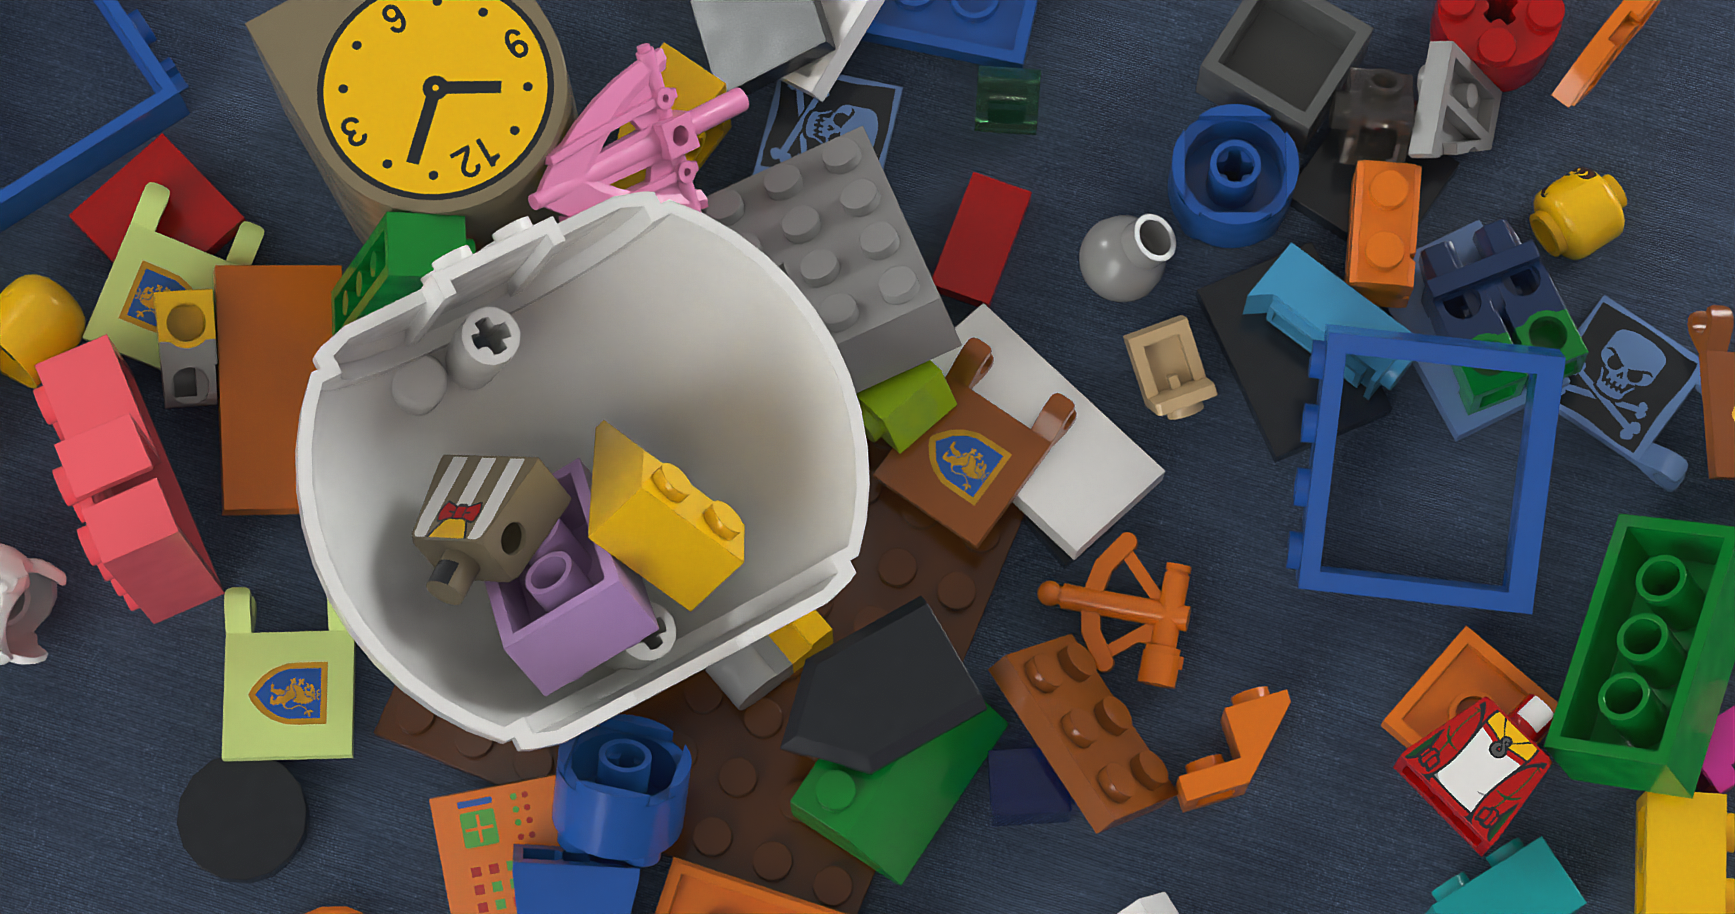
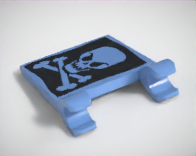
M840 74L824 101L821 102L778 79L753 175L861 126H864L884 170L903 94V87Z
M1604 295L1578 329L1589 353L1581 372L1569 376L1568 378L1571 382L1562 388L1559 414L1636 465L1663 489L1673 492L1684 480L1688 463L1686 459L1676 452L1654 442L1694 388L1702 395L1699 357Z

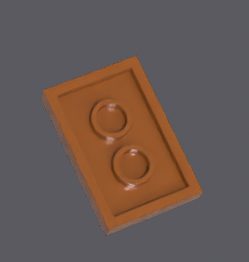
M1072 633L1007 654L988 669L1096 834L1157 810L1178 795L1177 790L1168 778L1165 764L1155 753L1149 750L1132 725V717L1129 710L1119 699L1112 695L1096 671V663L1093 656L1084 646L1076 641Z

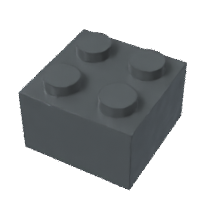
M1243 0L1200 65L1195 92L1219 106L1243 104L1261 109L1269 114L1271 120L1285 133L1286 131L1295 142L1297 151L1303 154L1366 56L1374 28L1326 0Z

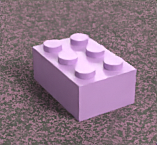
M580 458L552 473L572 499L519 577L511 582L484 581L504 650L545 697L564 685L579 679L586 672L625 649L635 646L642 639L659 630L642 576L588 538L592 473Z

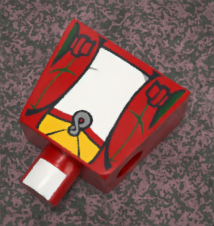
M1534 694L1527 695L1508 715L1493 700L1484 697L1407 748L1400 755L1393 768L1482 857L1499 839L1553 762L1536 742L1549 731L1554 713L1546 703Z

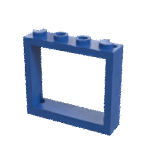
M92 0L154 94L5 188H0V233L190 114L180 95L189 89V86L170 57L159 62L149 48V45L157 41L138 9L126 14L118 0Z
M1326 324L1324 341L1313 340L1312 352L1309 358L1308 378L1319 379L1316 404L1305 403L1301 424L1300 441L1311 443L1309 467H1297L1294 482L1293 506L1304 507L1301 532L1289 531L1287 541L1288 551L1285 568L1296 569L1295 577L1298 589L1532 614L1566 357L1562 352L1555 348ZM1346 354L1529 373L1502 586L1321 566Z

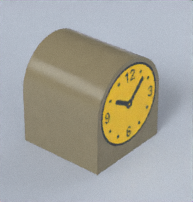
M287 0L245 23L286 116L363 245L386 212L465 216L466 238L474 240L476 253L494 241L493 233L520 218L528 216L533 225L552 216L556 223L560 222L558 216L562 214L550 211L544 207L538 210L532 209L528 202V196L537 191L548 166L544 165L546 156L561 143L574 121L578 118V112L559 40L536 0Z

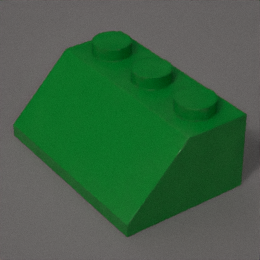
M985 702L987 706L985 712L872 775L845 768L841 764L818 759L790 800L792 816L901 887L1008 728L1009 723Z

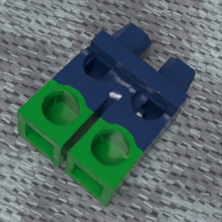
M1503 218L1475 231L1472 240L1481 260L1466 266L1462 265L1451 241H1444L1421 251L1418 262L1425 284L1421 303L1428 318L1430 317L1436 336L1559 349L1566 357L1563 379L1581 372L1589 351L1547 270L1540 262V254L1533 240L1521 243L1506 219ZM1451 365L1460 386L1459 395L1468 415L1520 396L1524 385L1526 389L1528 387L1529 373Z

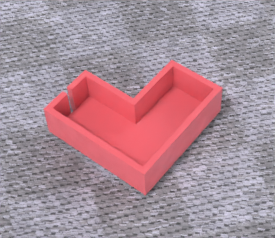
M108 335L101 336L36 364L35 368L43 386L34 389L33 393L48 425L53 424L61 442L54 444L62 466L53 469L52 473L67 506L73 505L81 523L86 522L87 524L76 529L91 565L98 566L106 582L111 581L117 595L124 597L131 611L140 608L153 624L225 594L133 372Z

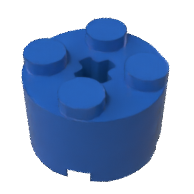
M1226 104L1210 108L1199 115V118L1190 124L1177 139L1168 177L1169 203L1183 232L1192 239L1221 248L1246 247L1272 237L1289 211L1298 179L1299 156L1295 142L1287 131L1285 133L1271 120L1269 114L1253 106ZM1228 171L1236 172L1238 182L1229 181L1224 173Z
M618 714L601 723L600 726L594 727L559 745L552 820L558 831L557 841L563 849L571 853H589L602 858L624 860L635 867H649L659 862L661 853L672 846L682 832L692 764L691 753L685 745L682 751L672 742L674 733L672 730L648 718Z

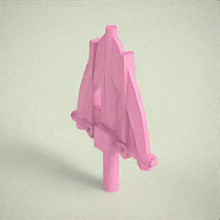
M649 43L637 46V61L613 78L591 100L574 121L561 143L546 156L544 165L548 166L537 191L528 196L529 205L534 210L544 207L550 211L562 214L558 216L561 222L613 196L649 191L655 192L660 203L670 199L701 212L702 209L708 207V199L701 189L694 188L693 180L696 172L699 171L697 161L686 160L685 154L700 147L697 135L747 111L749 108L747 95L741 88L736 87L689 111L672 110L671 107L678 95L676 88L665 87L661 72L666 69L667 60L663 49L657 48L654 50V47L650 46ZM628 122L635 127L636 130L603 147L607 137L613 130ZM646 168L644 181L624 190L610 185Z

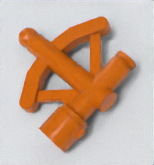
M1124 532L1095 560L1085 587L1067 583L1060 586L1055 581H1045L1039 586L1037 596L1042 604L1046 606L1057 604L1060 605L1061 609L1081 612V633L1089 652L1095 660L1096 668L1100 672H1110L1115 665L1114 656L1138 643H1143L1146 645L1142 652L1137 682L1155 687L1175 689L1178 671L1183 669L1184 657H1180L1181 650L1176 649L1179 632L1187 631L1191 615V606L1185 605L1190 580L1189 574H1191L1192 567L1167 562L1165 568L1167 571L1164 573L1162 589L1160 591L1134 553L1138 547L1136 536L1133 533ZM1125 561L1149 598L1105 590L1112 573ZM1101 616L1142 623L1144 625L1107 644L1102 633Z

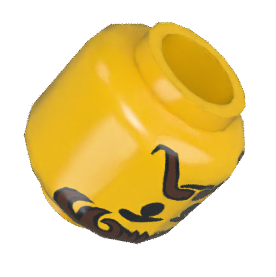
M1577 167L1535 195L1533 203L1534 213L1529 217L1530 225L1539 243L1549 254L1554 257L1562 254L1566 258L1578 261L1621 235L1625 224L1622 208L1627 206V197L1621 185L1611 175L1605 174L1601 177L1592 169Z

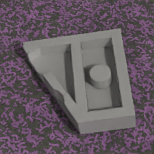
M1430 41L1426 64L1420 68L1417 78L1419 100L1408 155L1411 158H1438L1440 155H1458L1468 153L1469 151L1491 150L1502 91L1454 41Z

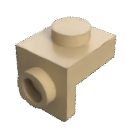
M1179 315L1123 336L1145 406L1156 415H1167L1169 420L1185 418L1203 410L1204 405L1202 401L1218 395L1214 382L1206 377L1188 318Z

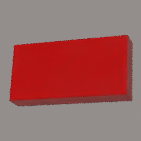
M976 172L972 173L932 276L940 294L976 307L984 303L990 309L1031 202V191Z

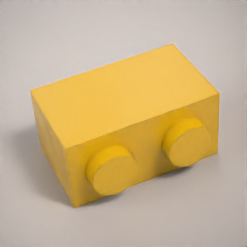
M1645 791L1636 800L1634 914H1735V879L1726 878L1727 852L1733 853L1735 851V813H1727V794L1694 792L1693 799Z

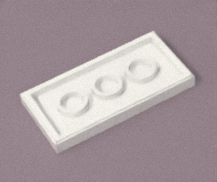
M983 303L955 327L962 346L931 359V361L942 370L944 377H946L959 352L969 339L973 337L978 338L989 345L992 350L991 354L994 357L993 365L972 390L1030 429L1053 394H1062L1073 401L1077 413L1076 421L1067 433L1051 448L1015 497L1013 503L1075 560L1163 480L1165 470Z

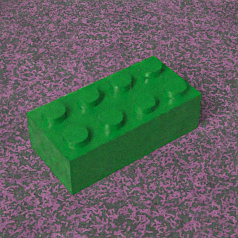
M1619 513L1544 744L1545 749L1571 780L1693 799L1735 662L1734 526Z

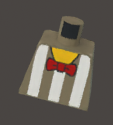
M442 456L412 531L413 544L435 568L426 584L427 590L435 598L447 604L460 605L474 581L511 582L522 573L572 499L539 457Z

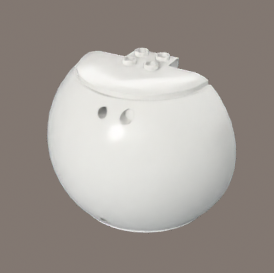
M643 191L613 196L559 223H556L552 216L533 225L529 217L526 216L497 230L492 234L494 241L475 254L472 253L468 245L457 248L431 264L434 270L420 279L423 284L420 290L345 325L320 347L312 360L317 370L310 374L299 414L295 450L296 493L301 526L311 561L330 604L350 636L367 657L404 693L432 713L467 732L500 744L512 740L518 752L533 751L563 744L827 604L856 574L851 560L859 556L867 521L870 486L868 445L860 404L850 373L836 342L815 308L795 283L766 254L737 232L702 212L670 199L660 203L655 192ZM605 420L662 463H670L678 467L693 486L713 501L719 500L728 504L738 514L742 523L745 524L744 563L691 612L642 577L659 630L642 639L635 646L625 649L586 672L579 679L564 685L545 697L504 650L484 581H474L460 605L442 602L427 590L426 584L435 568L413 544L412 531L443 455L539 457L551 473L580 458L592 473L595 428Z

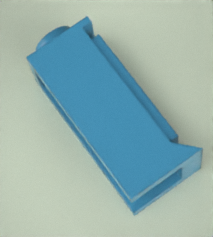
M1292 242L1248 294L1243 314L1267 313V321L1310 353L1312 352L1313 340L1324 341L1326 324L1412 333ZM1346 354L1344 379L1356 388L1360 383L1367 387L1363 397L1369 400L1381 384L1388 390H1391L1402 378L1413 361Z

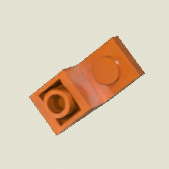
M1261 686L1243 691L1231 698L1233 706L1224 709L1220 723L1233 760L1224 762L1222 754H1215L1200 758L1185 766L1187 774L1178 776L1175 785L1182 813L1245 794L1291 703L1287 689L1270 694L1267 686Z

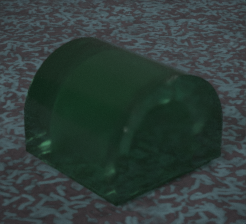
M979 65L974 131L1037 135L1041 69Z

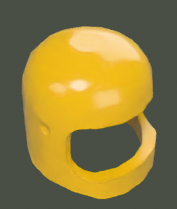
M37 274L24 275L15 279L0 293V373L29 388L36 389L42 383L35 365L76 348L85 332L86 320L81 307L64 287L52 279ZM4 350H6L16 361H14Z

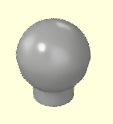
M1145 214L1139 218L1131 215H1118L1103 219L1088 231L1082 241L1079 252V265L1082 276L1096 294L1107 300L1115 302L1138 300L1148 295L1163 277L1166 261L1173 256L1176 250L1175 234L1170 225L1163 218L1155 214Z

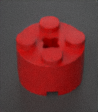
M1437 0L1430 22V41H1454L1502 92H1509L1529 83L1544 67L1559 34L1565 14V4L1563 0Z

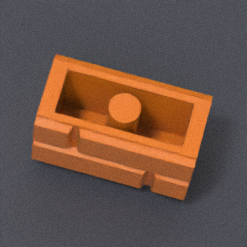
M1373 160L1358 161L1351 182L1344 282L1377 307L1406 308L1409 296H1411L1414 288L1415 261L1413 259L1416 254L1422 171V166L1416 164Z

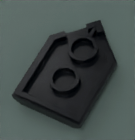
M921 595L805 660L780 750L805 757L808 755L872 775L985 712L987 706L935 614Z

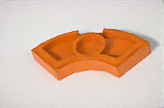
M1623 0L1586 46L1551 96L1568 108L1578 104L1593 90L1625 46L1644 27L1662 0Z

